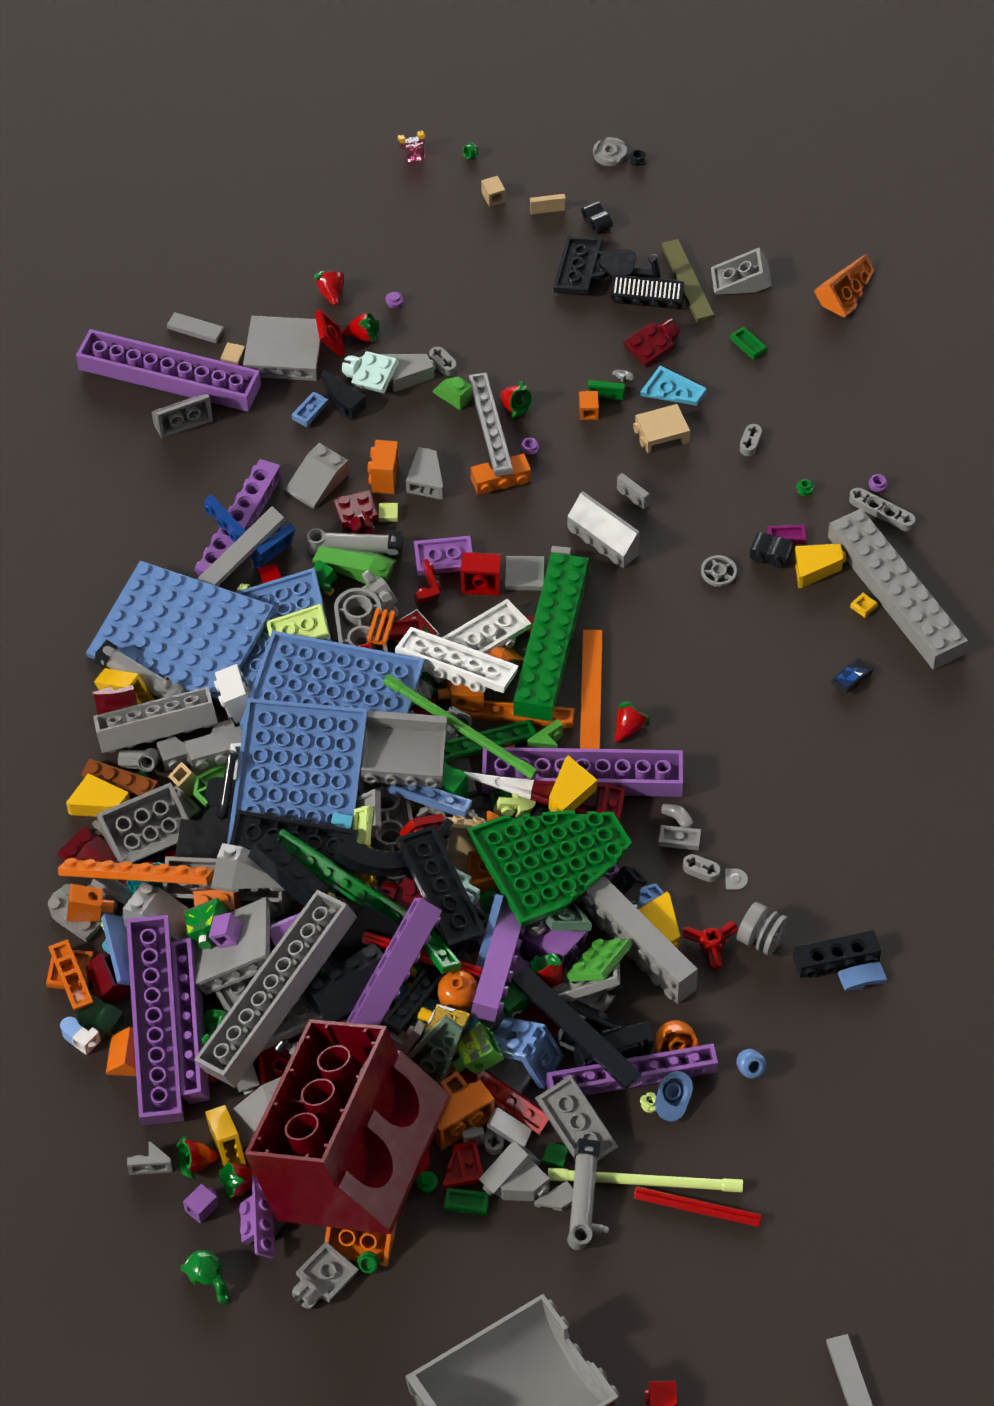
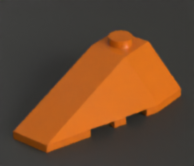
M867 254L814 290L822 307L842 317H846L856 308V302L862 296V290L868 284L875 270Z

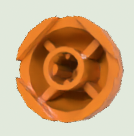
M462 970L449 972L444 975L438 984L437 994L440 1004L464 1012L470 1011L478 987L476 979L470 973Z
M672 1020L664 1023L658 1029L655 1035V1046L657 1052L662 1053L698 1046V1040L691 1026L680 1020Z

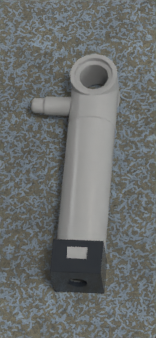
M316 528L310 530L307 534L308 550L314 555L319 546L388 554L390 558H402L403 536L401 531H389V535L325 533L323 530Z
M107 639L95 653L94 663L102 668L109 667L113 670L139 674L149 692L159 699L187 692L180 684L171 683L170 677L162 678L118 651V646Z
M579 1138L575 1145V1174L570 1229L567 1237L569 1246L574 1250L584 1249L592 1238V1232L601 1234L609 1232L608 1226L592 1223L597 1159L600 1153L601 1141ZM575 1233L582 1234L585 1240H578L575 1237Z

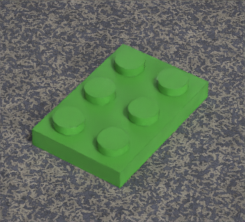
M598 939L592 942L589 949L582 954V957L568 972L569 982L605 980L632 947L630 939Z

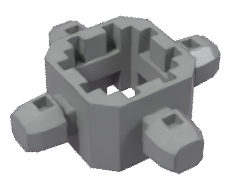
M367 570L362 574V578L366 583L363 588L374 592L378 596L382 611L384 609L388 610L389 613L395 611L396 617L399 614L398 609L394 605L398 602L396 596L383 578L376 577L371 571Z

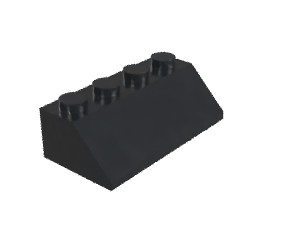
M372 943L314 978L305 989L307 1002L324 1021L338 1022L347 1017L358 1002L383 953Z

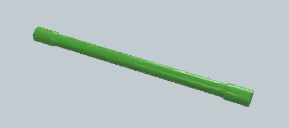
M391 674L385 677L383 684L396 693L405 696L434 716H447L446 724L504 760L531 780L536 775L538 769L529 763L520 760L407 687L402 681Z

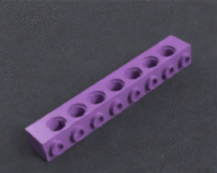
M259 459L257 465L252 467L250 477L244 481L243 489L237 493L233 506L229 507V514L245 531L257 521L280 481V465ZM219 527L218 532L212 536L211 544L205 548L203 558L195 566L197 578L234 543L225 529Z
M714 1043L628 1058L627 1060L642 1074V1077L629 1088L661 1083L667 1074L674 1071L684 1072L689 1077L717 1073L718 1060ZM599 1064L548 1072L546 1078L547 1088L550 1089L572 1075L585 1096L624 1089Z

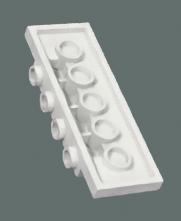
M506 599L442 638L488 654L497 647L512 648L516 637L531 628V622ZM430 673V675H431L438 683H440V682H442L443 680H445V678H441V679L435 678V677L433 676V674Z
M410 627L395 648L396 654L424 659L425 664L422 672L431 673L438 679H448L454 685L461 684L467 686L473 692L481 691L484 693L487 688L504 693L518 672L519 667L513 663Z

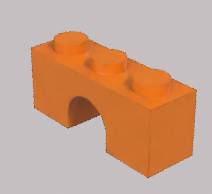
M525 454L510 457L513 474L495 477L489 463L472 466L471 480L477 495L531 482V469Z

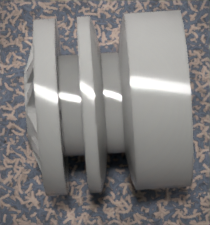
M754 902L741 922L737 933V941L751 946L757 940L756 950L762 951L763 949V953L770 956L784 937L788 917L785 915L779 917V912L775 911L768 918L769 907L759 902Z

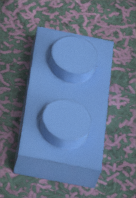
M313 391L292 413V420L307 427L329 404L328 399Z

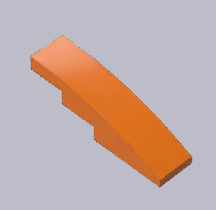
M68 939L48 946L73 1010L75 1011L94 1004Z

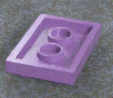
M470 536L414 541L418 576L425 575L422 567L424 559H428L429 564H433L435 574L460 572L462 552H472Z

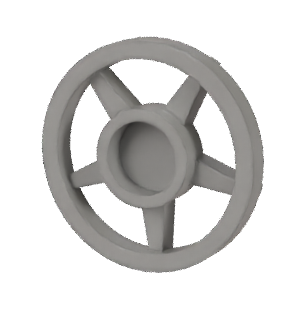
M711 556L701 566L702 578L714 587L729 585L736 578V565L726 556ZM715 560H723L728 562V564L716 563ZM712 561L713 566L711 570H704L705 566ZM730 566H732L734 570L732 576L726 573L727 569ZM706 575H712L715 581L710 580ZM721 578L728 579L724 582H718V580Z

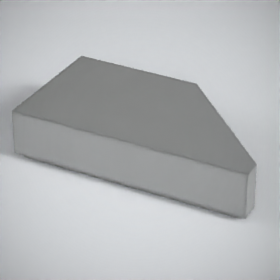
M565 1181L535 1200L534 1205L539 1208L542 1206L563 1211L572 1205L573 1188L568 1181Z

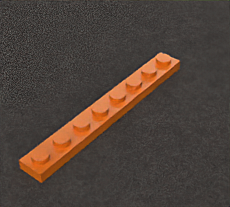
M69 858L58 867L59 876L208 885L213 879L214 869L206 868L205 866L132 864L131 862L115 863L111 860L99 862L93 859L83 861Z

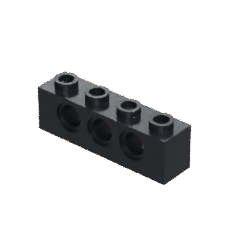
M871 930L794 947L793 959L799 977L812 978L818 974H830L841 969L879 962L881 948L875 931Z

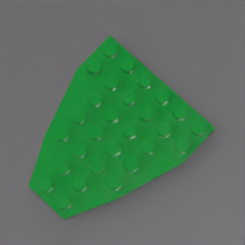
M566 810L542 812V816L523 814V817L518 818L504 815L467 829L470 841L521 927L562 911L602 879L632 846L630 838L613 812L597 813L595 811H588L587 814H575V811Z

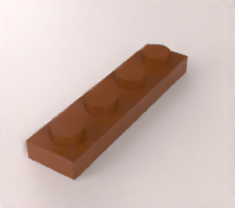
M92 759L88 760L80 775L84 779L87 774H91L136 797L154 790L160 785L156 780Z

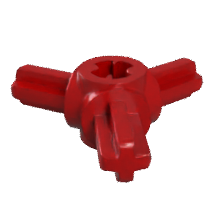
M732 921L720 929L708 928L703 932L686 926L682 932V937L699 943V947H702L704 952L708 954L710 967L717 970L722 967L720 954L723 950L722 945L726 943L727 938L738 932V927Z

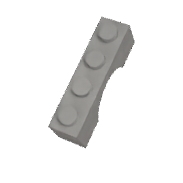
M230 719L214 724L211 734L234 728L233 720ZM172 737L156 742L165 772L174 770L181 762L185 765L190 764L185 743L178 738Z

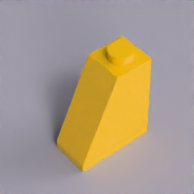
M841 544L795 546L794 560L798 588L806 587L842 570V565L846 562V553L842 551Z
M104 668L94 681L99 690L112 687L114 691L133 685L137 704L155 700L137 673Z
M569 755L563 762L549 796V809L551 812L574 811L597 790V779Z
M87 774L66 804L68 814L97 817L98 813L126 802L130 798L127 791L91 774Z
M665 892L638 910L678 949L680 947V933L670 894Z
M226 1105L205 1111L209 1129L223 1167L229 1162L246 1165L239 1135Z

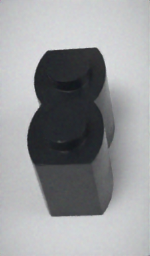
M757 532L750 548V558L758 563H769L777 568H785L793 552V541Z

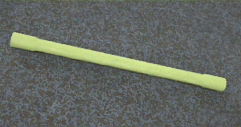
M548 1168L550 1181H574L575 1170ZM596 1172L595 1183L743 1192V1179H709Z

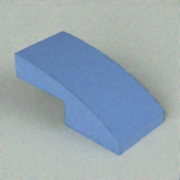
M880 962L862 964L838 972L845 991L863 990L866 985L884 984L887 980Z

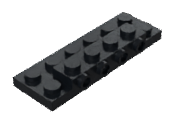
M237 810L229 845L244 847L251 851L254 844L266 833L276 839L279 832L284 829L345 870L351 871L334 861L333 858L338 848L348 836L357 842L358 830L336 827V825L328 822L319 824L310 819L296 820L292 816L278 817L270 812L261 814Z

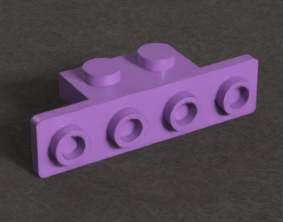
M253 1175L252 1196L241 1202L239 1208L241 1243L249 1245L254 1242L256 1255L272 1259L275 1257L274 1215L255 1175Z

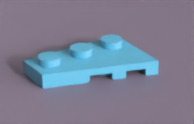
M659 366L640 394L643 397L697 406L707 393V389Z

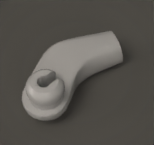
M663 803L662 814L676 819L680 827L691 828L693 821L685 808L679 805Z

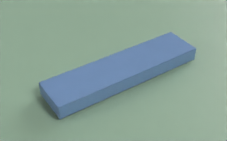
M400 784L391 785L389 788V793L453 815L466 817L472 805V800L437 788Z
M496 894L486 926V934L483 937L476 966L482 968L484 967L502 905V895Z
M104 914L101 917L117 984L130 986L128 942L122 916Z

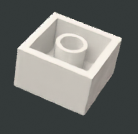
M235 664L215 672L217 680L214 681L217 691L221 693V696H218L221 706L225 707L228 717H232L237 724L241 722L251 689L238 665Z

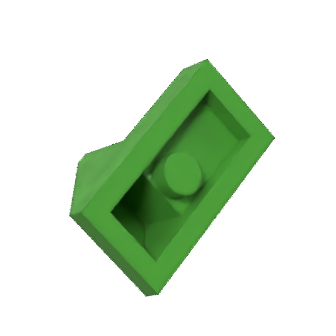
M557 719L527 740V748H558L556 742L563 736V724Z

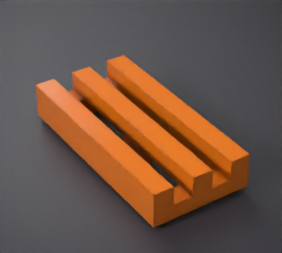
M376 608L367 636V643L387 645L395 618V611L389 613L388 610L380 611V608ZM379 616H381L375 639H373ZM389 618L383 640H379L385 619Z

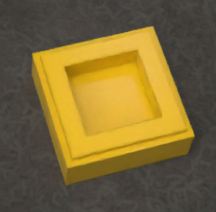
M862 593L851 603L850 608L866 618L877 608L878 602Z

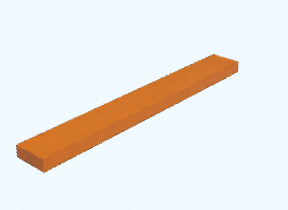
M583 630L580 749H600L602 630Z

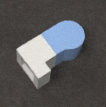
M66 1017L60 1023L63 1038L86 1055L101 1041L99 1031L93 1027L89 1031L78 1024L77 1019L74 1017Z

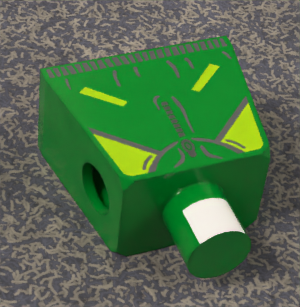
M218 898L185 910L188 936L201 949L210 948L212 940L209 938L213 918L217 915L229 913V908Z

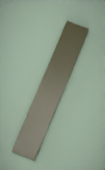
M679 239L661 243V248L676 280L684 281V297L696 322L714 319V313Z

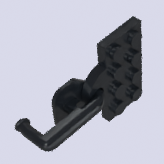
M567 236L553 290L555 293L589 295L592 281H600L608 276L612 277L613 274L660 279L661 272L658 256L653 254L648 258L652 269L634 268L636 253L633 250L617 249L607 254L601 251L602 238Z
M229 750L226 753L227 761L224 778L214 777L207 783L205 799L211 807L204 813L202 821L181 818L175 857L217 859L222 843L227 844L236 782L233 776L238 757L237 752L234 750Z

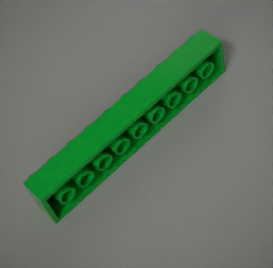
M551 552L513 700V716L551 722L553 720L588 577L589 558Z

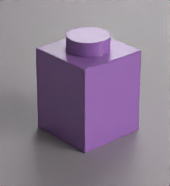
M232 913L214 916L209 938L219 948L237 945L242 923Z
M200 1184L183 1201L185 1212L201 1224L219 1206L217 1193L212 1188H206Z

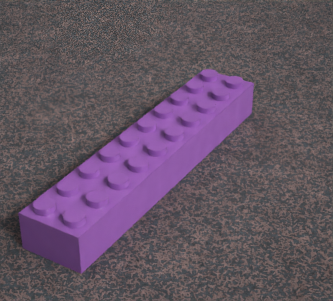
M92 329L88 331L76 354L78 370L191 398L201 394H208L211 403L247 412L261 387L259 370Z
M502 747L520 760H524L538 769L532 780L556 781L563 762L569 755L597 779V783H608L626 788L624 796L682 797L683 750ZM483 748L482 774L531 780L517 771L516 768ZM482 783V794L501 790Z
M168 915L126 919L139 1119L142 1126L184 1121V1109L180 1087L170 921Z

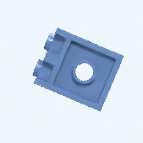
M504 1017L493 1034L504 1058L521 1061L537 1087L545 1089L547 1086V1073L556 1071L564 1057L562 1051L545 1024Z

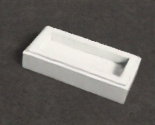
M498 1107L493 1110L486 1126L512 1143L514 1140L524 1147L532 1129Z

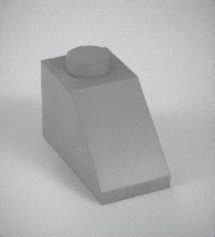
M531 1161L500 1187V1197L503 1200L535 1201L538 1197L548 1193L550 1178Z

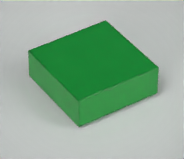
M548 1142L542 1164L563 1168L569 1150L566 1146Z

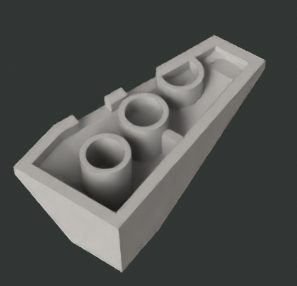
M222 843L216 859L211 889L227 892H239V889H251V892H256L258 888L286 891L248 857L250 850Z

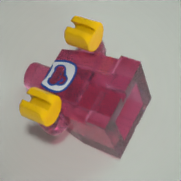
M418 131V137L414 138L407 137L405 139L404 135L402 137L398 136L400 148L405 150L408 162L425 159V134L423 131L421 133Z

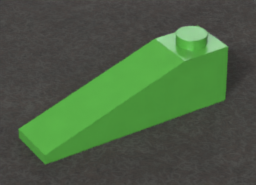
M319 546L312 560L315 564L318 560H321L333 568L335 572L365 583L362 574L367 570L387 582L397 561L381 553Z

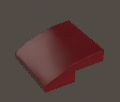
M133 685L114 691L112 687L93 692L97 715L138 705Z

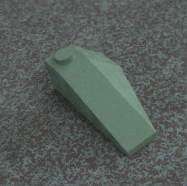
M445 1015L415 1042L406 1056L440 1085V1082L447 1075L463 1027Z

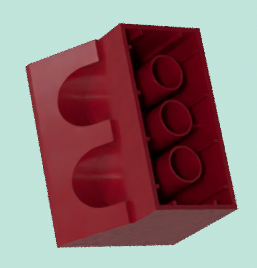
M309 1019L248 1145L245 1156L277 1221L391 1234L451 1097L444 1088L402 1051H397L387 1026Z

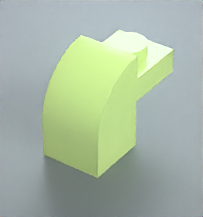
M511 793L510 798L499 797L493 811L499 816L523 817V814L531 813L536 801Z

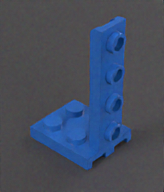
M209 495L205 498L204 509L206 513L217 520L219 527L229 533L233 542L246 532L214 496ZM292 523L286 527H280L273 537L269 536L250 555L253 560L252 565L257 570L292 544L296 530Z

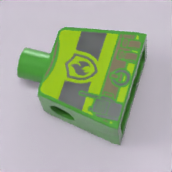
M478 1022L458 1042L456 1048L460 1057L453 1061L452 1065L459 1073L468 1068L473 1073L479 1074L504 1060L492 1030L483 1023Z

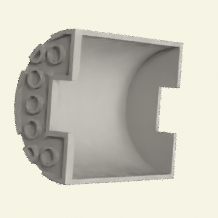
M544 1294L405 1376L410 1394L414 1396L417 1403L416 1406H614L618 1403L620 1394L614 1385H609L607 1376L602 1368H597L593 1362L590 1363L583 1359L579 1346L576 1343L573 1344L569 1339V1324L564 1316L560 1317L558 1315L554 1302L551 1299L547 1300Z

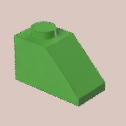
M460 377L445 379L433 390L434 394L460 411L472 401V385Z

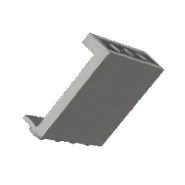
M251 316L243 367L259 370L260 378L317 381V363L321 340L319 339L316 319Z
M367 710L361 782L441 788L447 716Z
M267 897L229 912L242 923L237 945L219 948L211 941L210 948L201 949L196 944L195 985L206 995L256 975L271 954L270 914L278 911V908Z

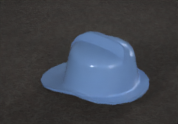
M680 1071L670 1072L660 1083L655 1099V1108L662 1119L670 1122L676 1121L685 1113L693 1091L692 1081L687 1074Z

